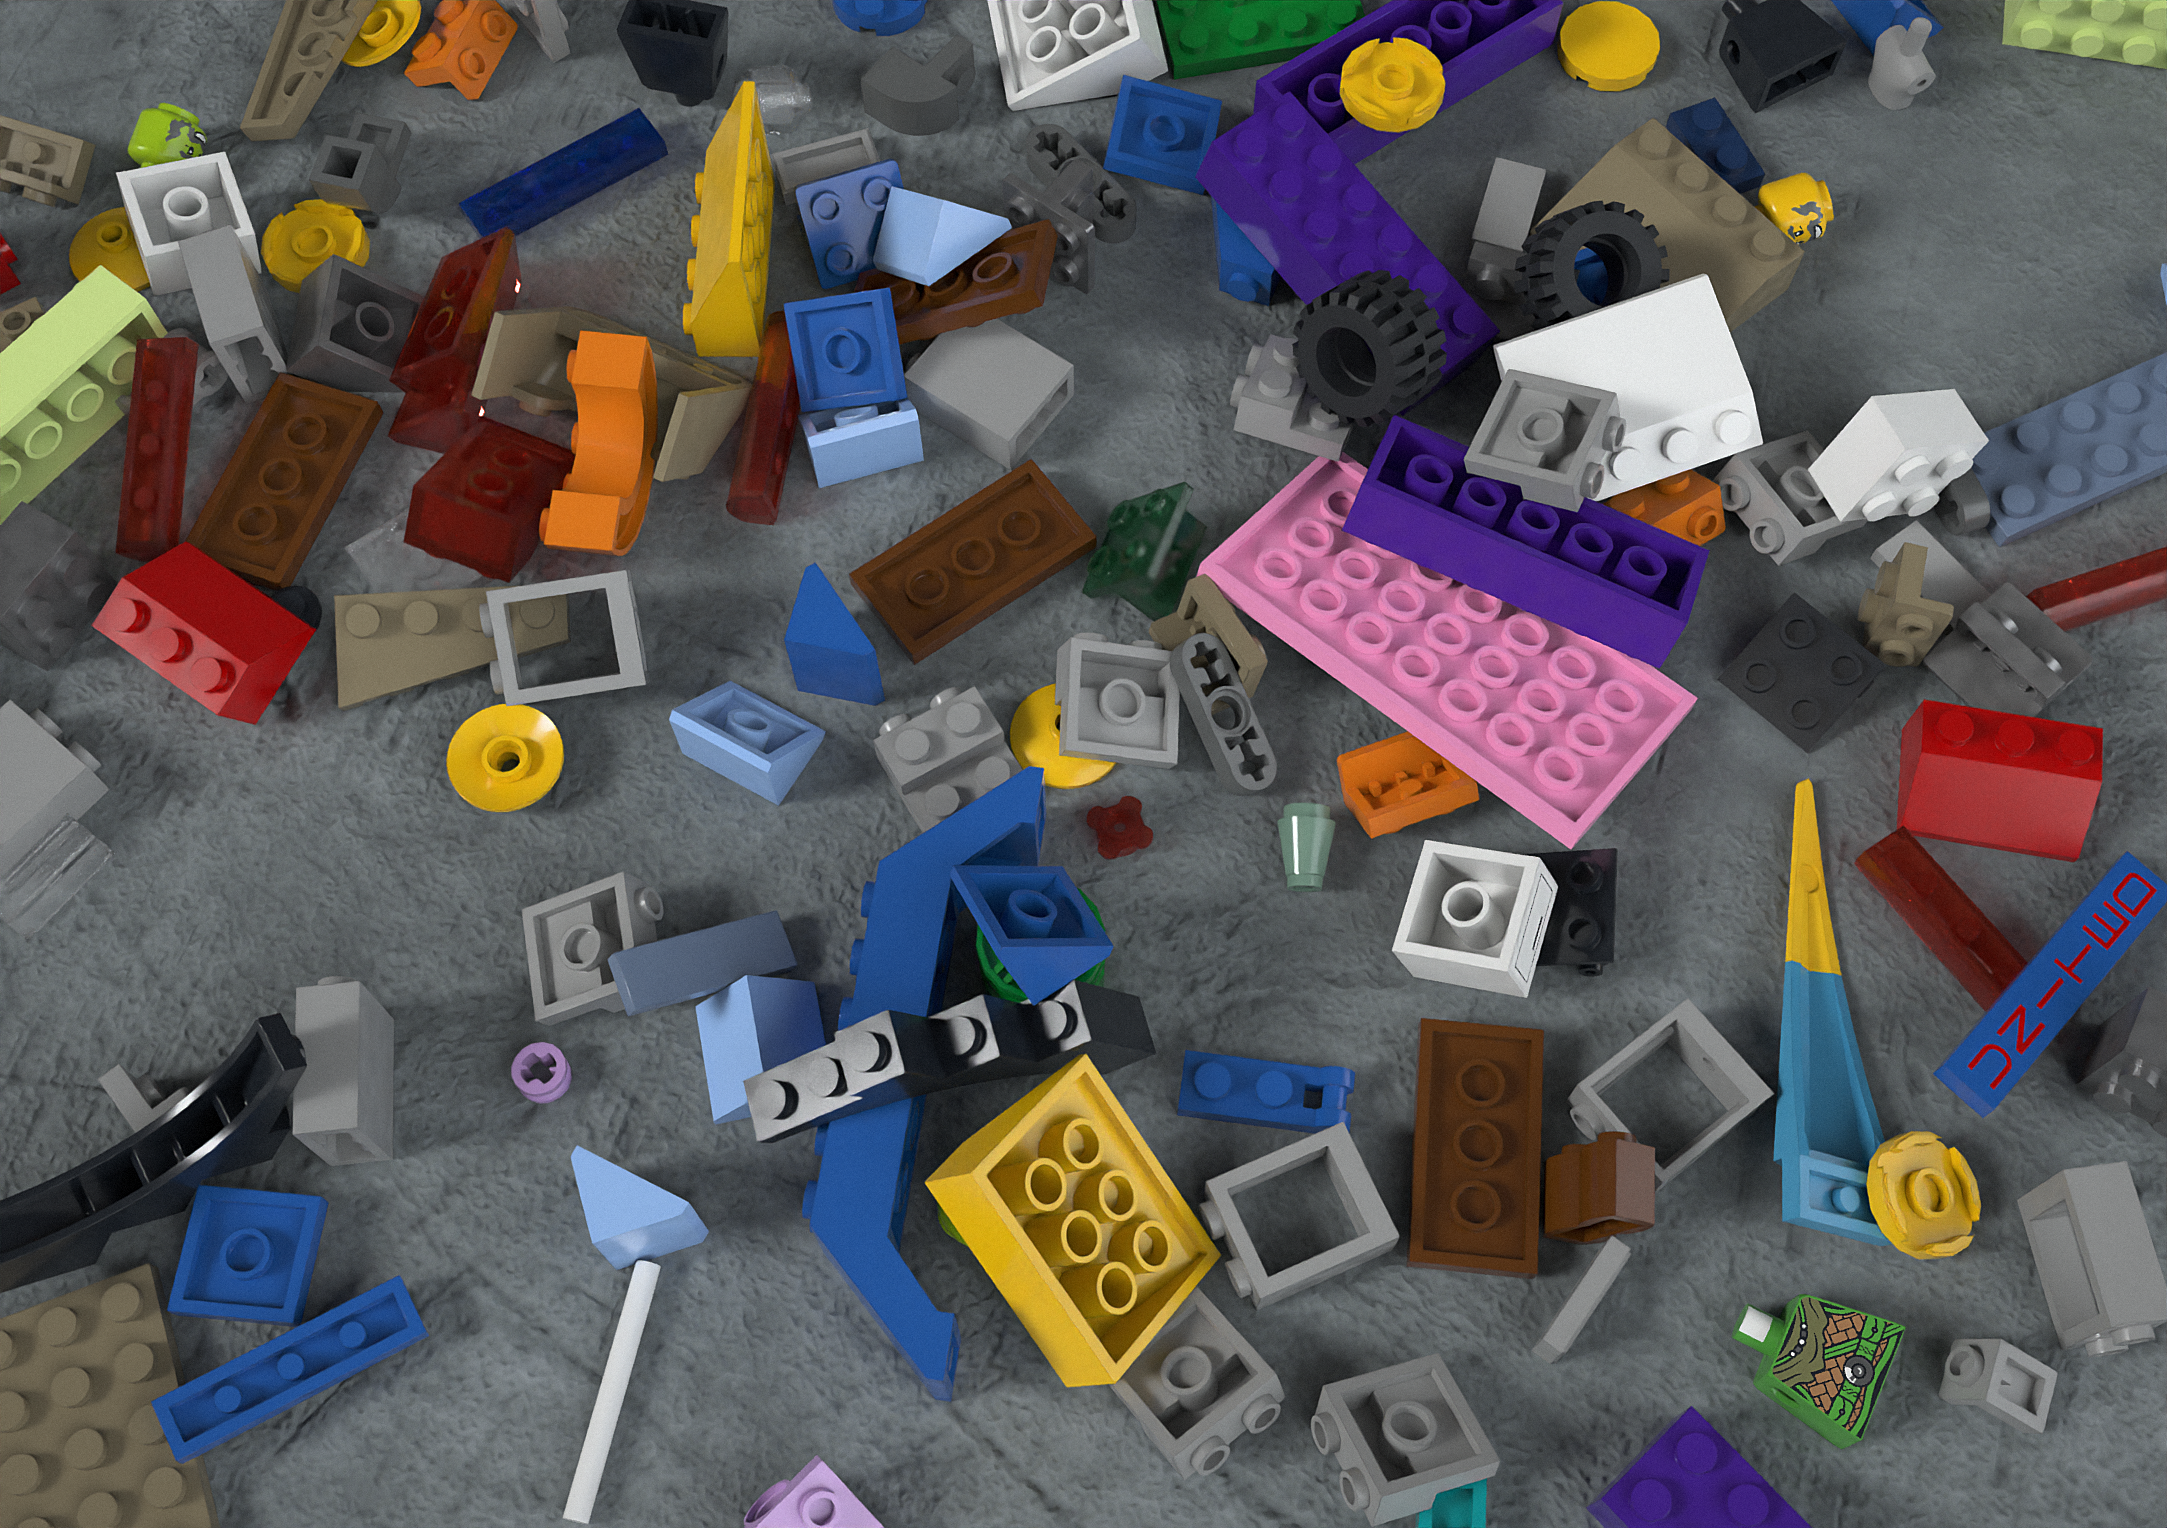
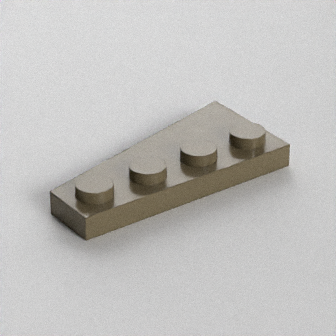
M286 0L240 126L242 132L251 142L292 139L296 137L377 0Z
M517 586L334 595L338 708L346 711L362 706L363 703L388 695L392 697L412 691L414 687L444 678L448 680L468 674L471 670L490 665V661L498 660L494 637L486 638L483 633L479 606L480 604L488 603L486 591ZM569 594L508 603L518 658L571 643Z

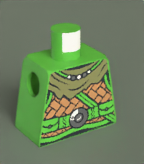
M1799 1294L1785 1305L1779 1318L1747 1303L1737 1319L1732 1332V1338L1764 1354L1753 1381L1754 1386L1830 1443L1840 1449H1844L1862 1440L1906 1327L1896 1322L1811 1295Z

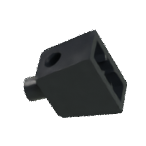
M628 0L616 30L642 85L648 89L673 93L677 102L686 107L699 105L703 100H709L714 97L727 61L728 8L691 0Z
M1726 0L1722 6V12L1730 21L1719 47V54L1754 113L1833 75L1847 40L1800 0H1766L1760 4L1756 0Z

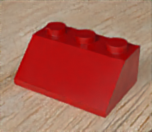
M187 541L122 577L92 624L95 629L216 715L253 725L257 724L316 631L313 626Z
M1924 699L1902 728L1896 833L2075 862L2079 858L2102 784L2103 728Z

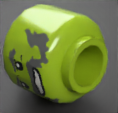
M159 103L158 108H146L140 113L127 151L131 158L141 165L140 168L202 156L207 143V136L198 126L200 120L194 114L172 104Z

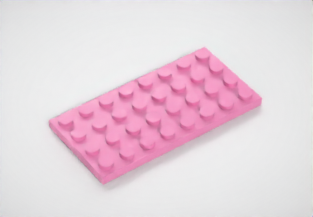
M1342 452L1339 462L1321 456L1317 457L1200 563L1196 577L1202 574L1208 575L1229 602L1569 849H1572L1687 716L1698 699L1645 662L1631 658L1613 648L1578 635L1567 628L1535 614L1523 611L1512 604L1473 589L1466 584L1427 567L1420 566L1411 560L1342 531L1362 481L1368 471L1366 467Z

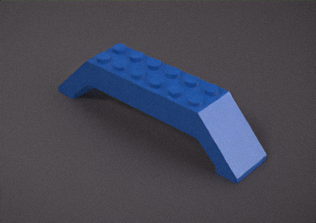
M1028 766L879 861L876 881H866L863 889L861 917L868 918L865 938H855L850 957V975L856 976V985L853 998L844 996L842 1000L838 1031L886 1010L928 1018L942 1012L959 913L968 907L950 877L953 865H1039L1047 815L1044 768ZM927 1094L862 1111L818 1126L814 1152L816 1156H822V1163L818 1181L809 1179L803 1199L802 1217L810 1219V1233H814L825 1256L935 1400L951 1402L962 1338L955 1314L937 1311L899 1255Z

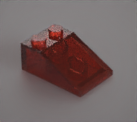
M481 416L413 485L403 543L424 550L432 557L447 559L476 570L484 577L510 583L529 561L541 540L539 534L541 513L544 508H550L553 490L562 491L564 478L567 474L572 473L576 455L568 448Z

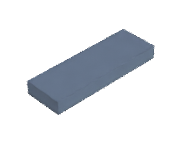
M777 910L614 952L607 959L628 1017L719 992L746 975L772 977L790 972L798 965Z

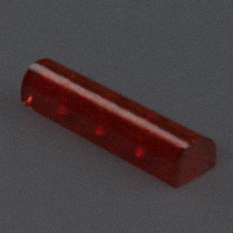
M785 310L773 312L766 321L726 501L727 511L735 518L747 523L774 525V522L777 520L798 421L797 415H799L801 407Z
M187 337L137 339L115 549L116 554L129 559L150 562L180 543L199 349L198 344Z
M2167 547L2036 588L2026 597L2064 632L2167 599Z
M1904 825L1865 850L1854 862L1859 871L1985 1012L2027 965L2028 962Z

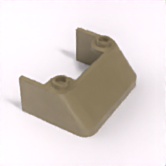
M570 306L495 311L471 396L480 400L511 396L520 400L519 407L539 416H550L552 410L569 409L578 413L576 395L572 384L567 379V359L572 349L577 350L580 330L647 337L655 364L658 393L657 442L653 444L650 456L657 461L653 478L661 482L674 479L686 480L691 475L702 473L747 405L752 384L746 379L594 312Z

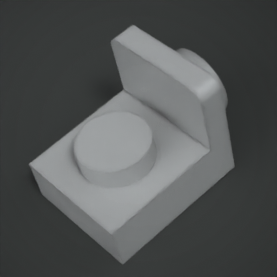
M120 1064L98 1078L100 1084L135 1133L163 1115L191 1093L189 1089L183 1087L166 1098L148 1074L145 1073L137 1079Z
M1955 1339L1945 1363V1372L1939 1397L1953 1405H1976L2022 1433L2043 1434L2058 1372L2003 1339Z

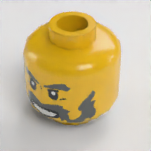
M1798 173L1764 184L1758 192V205L1754 206L1797 245L1822 237L1825 233L1827 222L1832 221L1834 218L1833 206L1825 182L1823 180L1815 181L1808 173Z

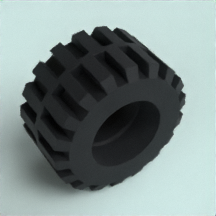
M1603 200L1589 202L1556 214L1553 218L1545 220L1534 229L1537 233L1527 237L1521 246L1528 254L1516 259L1514 269L1522 272V279L1514 282L1515 294L1523 293L1526 302L1519 305L1523 316L1533 314L1536 318L1531 327L1537 331L1659 289L1661 283L1668 282L1670 269H1662L1661 259L1668 257L1665 245L1657 247L1654 238L1659 235L1655 226L1652 224L1644 227L1641 224L1644 215L1636 209L1624 213L1625 204L1613 201L1604 205ZM1582 246L1595 252L1604 263L1607 271V291L1600 305H1596L1586 299L1575 281L1574 263L1577 253Z
M1370 270L1364 271L1312 299L1313 302L1306 305L1300 312L1302 319L1295 323L1293 334L1299 341L1292 344L1293 356L1299 358L1300 362L1296 369L1300 378L1305 377L1309 385L1306 390L1312 399L1317 396L1322 402L1321 408L1329 415L1336 412L1341 422L1351 424L1356 421L1359 427H1369L1375 422L1377 425L1383 423L1432 391L1431 387L1436 385L1442 376L1439 368L1446 364L1447 353L1440 348V345L1446 342L1444 330L1438 329L1435 322L1440 317L1434 307L1429 309L1425 304L1424 300L1427 296L1419 288L1414 291L1409 288L1408 279L1401 275L1392 279L1390 272L1378 270L1374 273H1371ZM1365 342H1366V343L1368 344V346L1370 347V349H1371L1373 355H1372V354L1370 353V351L1368 350V348H1367Z

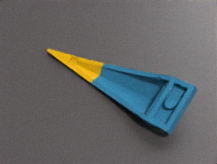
M1808 778L1797 783L1795 790L1773 1158L1774 1162L1782 1166V1221L1877 1246H1886L1892 1243L1881 1232L1872 1214L1866 1186L1869 1162L1879 1145L1885 1142L1866 1079L1841 976L1824 880L1813 785Z

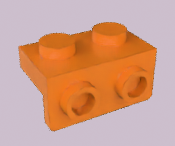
M442 0L434 11L436 18L428 32L413 46L412 54L414 56L404 74L417 87L450 81L467 100H476L480 97L518 29V25L496 0Z
M1691 469L1614 495L1610 500L1603 503L1607 507L1698 546L1722 534L1726 528L1720 486Z
M1408 731L1341 754L1337 758L1344 803L1371 839L1383 834L1398 832L1405 826L1436 815L1451 813L1459 807L1479 800L1476 780Z

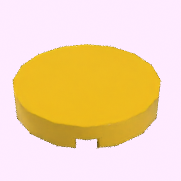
M1596 1L1580 6L1566 17L1557 41L1558 60L1565 72L1574 80L1578 76L1582 80L1588 81V87L1598 91H1622L1638 86L1646 79L1647 73L1653 70L1660 51L1659 32L1651 19L1637 8L1617 1Z
M1393 37V43L1384 42L1379 44V38L1367 41L1353 50L1342 66L1340 97L1346 111L1359 123L1377 131L1399 133L1419 128L1435 116L1443 101L1445 80L1442 75L1443 67L1440 60L1427 47L1407 38Z
M322 199L305 200L294 204L296 210L289 212L285 216L282 212L271 220L262 236L261 254L271 276L286 290L299 294L302 280L333 254L361 267L365 266L369 258L370 240L361 220L356 217L354 211L349 207L326 203Z
M1910 1131L1895 1135L1880 1144L1869 1162L1866 1182L1870 1209L1881 1232L1899 1251L1916 1259L1950 1257L1968 1247L1974 1235H1969L1972 1230V1222L1979 1221L1981 1211L1977 1181L1966 1159L1955 1147L1947 1148L1942 1142L1936 1140L1942 1137L1928 1131Z

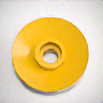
M377 0L341 61L350 66L364 67L378 63L398 51L410 38L418 25L421 15L420 0Z
M125 207L114 208L100 213L90 219L77 232L70 246L69 263L72 272L79 282L84 280L98 266L102 265L137 292L151 286L126 215Z
M1056 683L1042 687L1030 694L1020 704L1013 716L1010 727V744L1014 757L1023 770L1028 766L1044 768L1045 785L1049 787L1075 789L1097 782L1112 770L1116 762L1059 756L1060 731L1056 726L1061 721V706L1055 705Z
M506 704L494 705L472 715L456 731L447 751V772L455 790L469 804L491 812H511L525 808L540 800L554 786L560 776L564 763V745L554 723L539 710L523 704L506 706ZM512 759L520 761L514 769L507 772L501 771L505 762Z

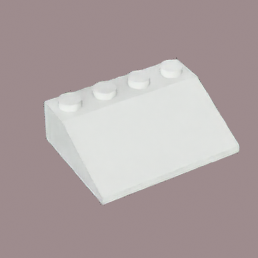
M987 0L1007 104L1012 111L1116 95L1119 92L1123 75L1149 81L1168 71L1152 0Z
M1703 273L1493 345L1501 381H1503L1507 370L1513 369L1617 393L1620 418L1626 420L1625 436L1617 452L1606 451L1600 463L1604 466L1602 487L1597 497L1591 500L1599 501L1763 444L1753 392L1707 274Z

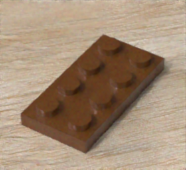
M1043 220L1007 231L930 286L875 268L859 273L854 293L890 288L899 345L915 340H928L938 334L963 327H977L986 321L1012 314H1025L1044 304L1058 235L1050 220Z
M280 372L185 541L194 544L247 582L275 591L291 586L384 414L378 401Z
M1030 459L849 574V578L855 591L910 661L916 665L1096 548L1097 536L1036 463Z
M1421 1018L1418 1025L1406 1267L1534 1279L1537 1276L1544 1030Z

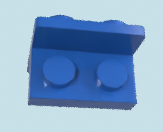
M894 159L865 165L798 184L794 187L800 215H796L801 235L810 247L818 280L822 288L828 289L858 280L859 273L876 268L873 258L891 186L904 189L899 167Z

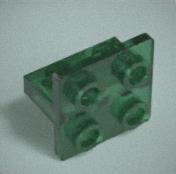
M1181 482L1120 502L1108 518L1107 526L1109 530L1101 548L1095 552L1088 563L1087 572L1089 575L1083 586L1082 593L1093 599L1115 592L1152 621L1170 615L1207 529L1206 525L1186 511L1194 488L1186 482Z

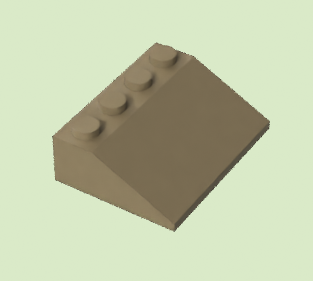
M1655 118L1650 119L1615 144L1529 232V236L1537 233L1534 228L1543 221L1553 218L1556 214L1593 201L1603 200L1604 205L1613 201L1625 204L1624 213L1634 209L1638 210L1644 215L1641 224L1644 227L1653 224L1659 232V235L1654 238L1657 247L1665 245L1668 257L1661 259L1662 269H1670L1669 281L1661 283L1660 288L1703 273L1707 274L1730 333L1788 290L1805 253L1804 250Z

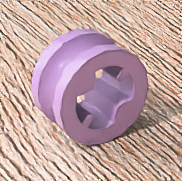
M545 1042L532 1043L523 1048L515 1056L511 1066L512 1079L522 1095L528 1100L540 1104L550 1103L560 1098L569 1088L572 1079L571 1067L561 1050L553 1044ZM540 1061L542 1065L547 1067L556 1062V1067L549 1068L553 1074L550 1081L543 1084L536 1078L527 1083L528 1078L534 1077L530 1071L533 1064Z

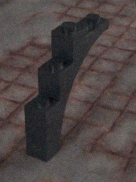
M1072 980L1034 1006L1029 999L1019 1003L982 994L929 1018L886 1010L835 1032L836 1041L746 1079L743 1083L757 1141L775 1143L843 1117L933 1092L993 1080L1054 1074L1076 1056L1085 1053L1100 1075L1108 1074L1157 1053L1139 996Z
M281 1013L256 1018L244 1039L231 1055L203 1083L179 1103L135 1134L67 1172L0 1200V1293L95 1265L112 1233L184 1212L203 1179L272 1160L291 1129L289 1113L285 1104L308 1066L302 1042L297 1036L291 1034Z

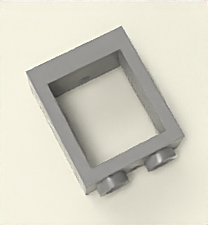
M631 569L486 591L488 603H483L479 606L481 625L485 637H494L498 660L490 661V675L495 694H504L506 706L640 686L650 682ZM606 588L620 673L523 688L508 603Z
M1689 998L1581 1081L1566 1101L1572 1108L1570 1115L1574 1123L1585 1136L1592 1140L1597 1139V1135L1602 1132L1619 1131L1631 1133L1599 1095L1666 1042L1671 1046L1728 1112L1661 1166L1655 1161V1193L1758 1111L1774 1094Z
M1344 1122L1206 1181L1204 1191L1206 1202L1199 1204L1202 1219L1213 1240L1223 1237L1232 1260L1225 1262V1266L1236 1293L1240 1298L1249 1295L1256 1311L1392 1251L1400 1237ZM1320 1157L1359 1237L1268 1277L1231 1196Z
M2127 1161L2064 1169L2017 1200L2061 1350L2086 1347L2088 1357H2102L2128 1351V1345L2155 1339L2153 1328L2167 1322V1287Z

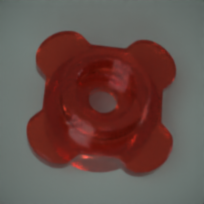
M1124 796L1119 804L1107 808L1095 806L1089 810L1087 825L1096 831L1098 853L1103 858L1114 860L1118 857L1131 855L1137 849H1146L1151 845L1153 831L1150 827L1145 826L1140 814L1142 803L1137 798ZM1121 823L1126 828L1124 831L1118 832L1114 829L1115 825Z

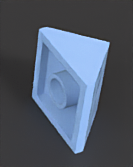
M891 186L873 262L877 270L930 286L1009 231L1012 226L1008 218Z
M909 398L811 411L797 415L819 488L924 461L919 419L916 408Z
M728 681L672 709L669 718L682 754L778 806L823 741L826 732L732 681Z
M746 975L695 1006L715 1125L752 1117L743 1083L744 1080L826 1045L814 982Z
M578 1145L576 1146L570 1157L591 1241L616 1270L635 1265L637 1260L647 1261L704 1241L709 1231L689 1202Z

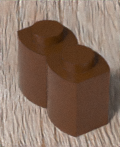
M1619 1131L1602 1132L1597 1135L1596 1142L1587 1145H1565L1562 1147L1561 1154L1554 1155L1545 1160L1544 1238L1578 1245H1588L1606 1242L1611 1236L1616 1237V1235L1642 1232L1654 1226L1655 1147L1637 1143V1137L1634 1134Z

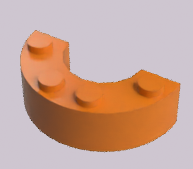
M580 330L577 350L572 349L567 359V379L574 389L578 409V422H575L571 435V448L573 454L576 455L572 473L566 474L562 491L553 490L550 508H544L541 513L539 534L544 545L552 550L623 556L632 548L639 535L645 518L653 481L655 460L651 458L650 453L653 444L657 442L658 393L655 364L647 337Z

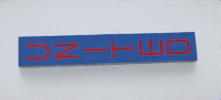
M2126 851L2113 863L1933 1074L1982 1118L1995 1110L2167 902V884Z

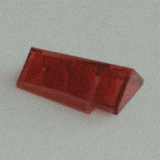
M507 226L441 257L389 378L392 384L405 392V396L388 433V437L393 441L471 460L488 399L480 400L471 395L495 311L514 310L522 282L515 233Z

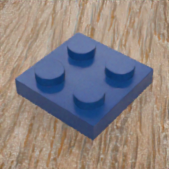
M1123 75L1103 169L1203 195L1205 188L1195 176L1211 142L1216 138L1222 101Z
M890 288L783 303L802 412L897 401L908 398Z
M199 1185L167 1311L176 1316L289 1327L300 1326L329 1202L321 1196Z

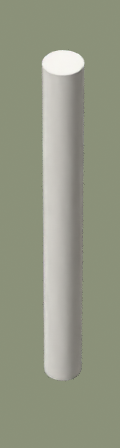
M643 1260L636 1261L563 1519L582 1524L589 1523L661 1266Z

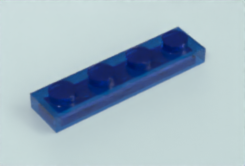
M637 108L459 203V206L467 222L487 250L490 251L667 156L666 143L641 109Z

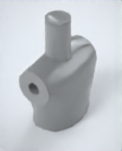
M1915 18L1911 22L1908 31L1903 25L1892 26L1885 30L1876 40L1868 84L1874 97L1888 109L1900 110L1909 107L1914 96L1928 88L1935 80L1936 75L1922 52L1932 30V24L1926 18Z

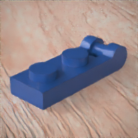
M1185 1050L1177 1116L1313 1134L1344 1122L1350 1134L1352 1115L1346 1111L1347 1095L1354 1092L1356 1074L1351 1069L1339 1066L1319 1068ZM1304 1092L1323 1093L1321 1108H1304Z

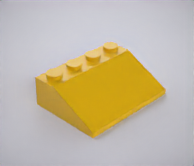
M744 81L706 150L704 172H697L695 177L697 204H701L700 215H693L691 219L693 247H697L696 258H689L687 262V283L689 290L693 291L692 303H684L683 329L685 335L693 336L698 357H762L775 180L755 81Z
M1086 1053L1076 1056L964 1141L924 1182L1066 1387L1116 1384L1221 1256Z

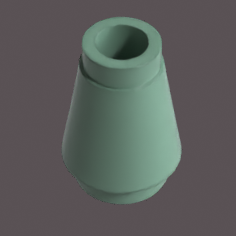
M1316 803L1288 804L1283 807V818L1277 821L1285 876L1287 878V889L1290 891H1322L1323 879L1336 822L1330 819L1331 808L1326 805Z

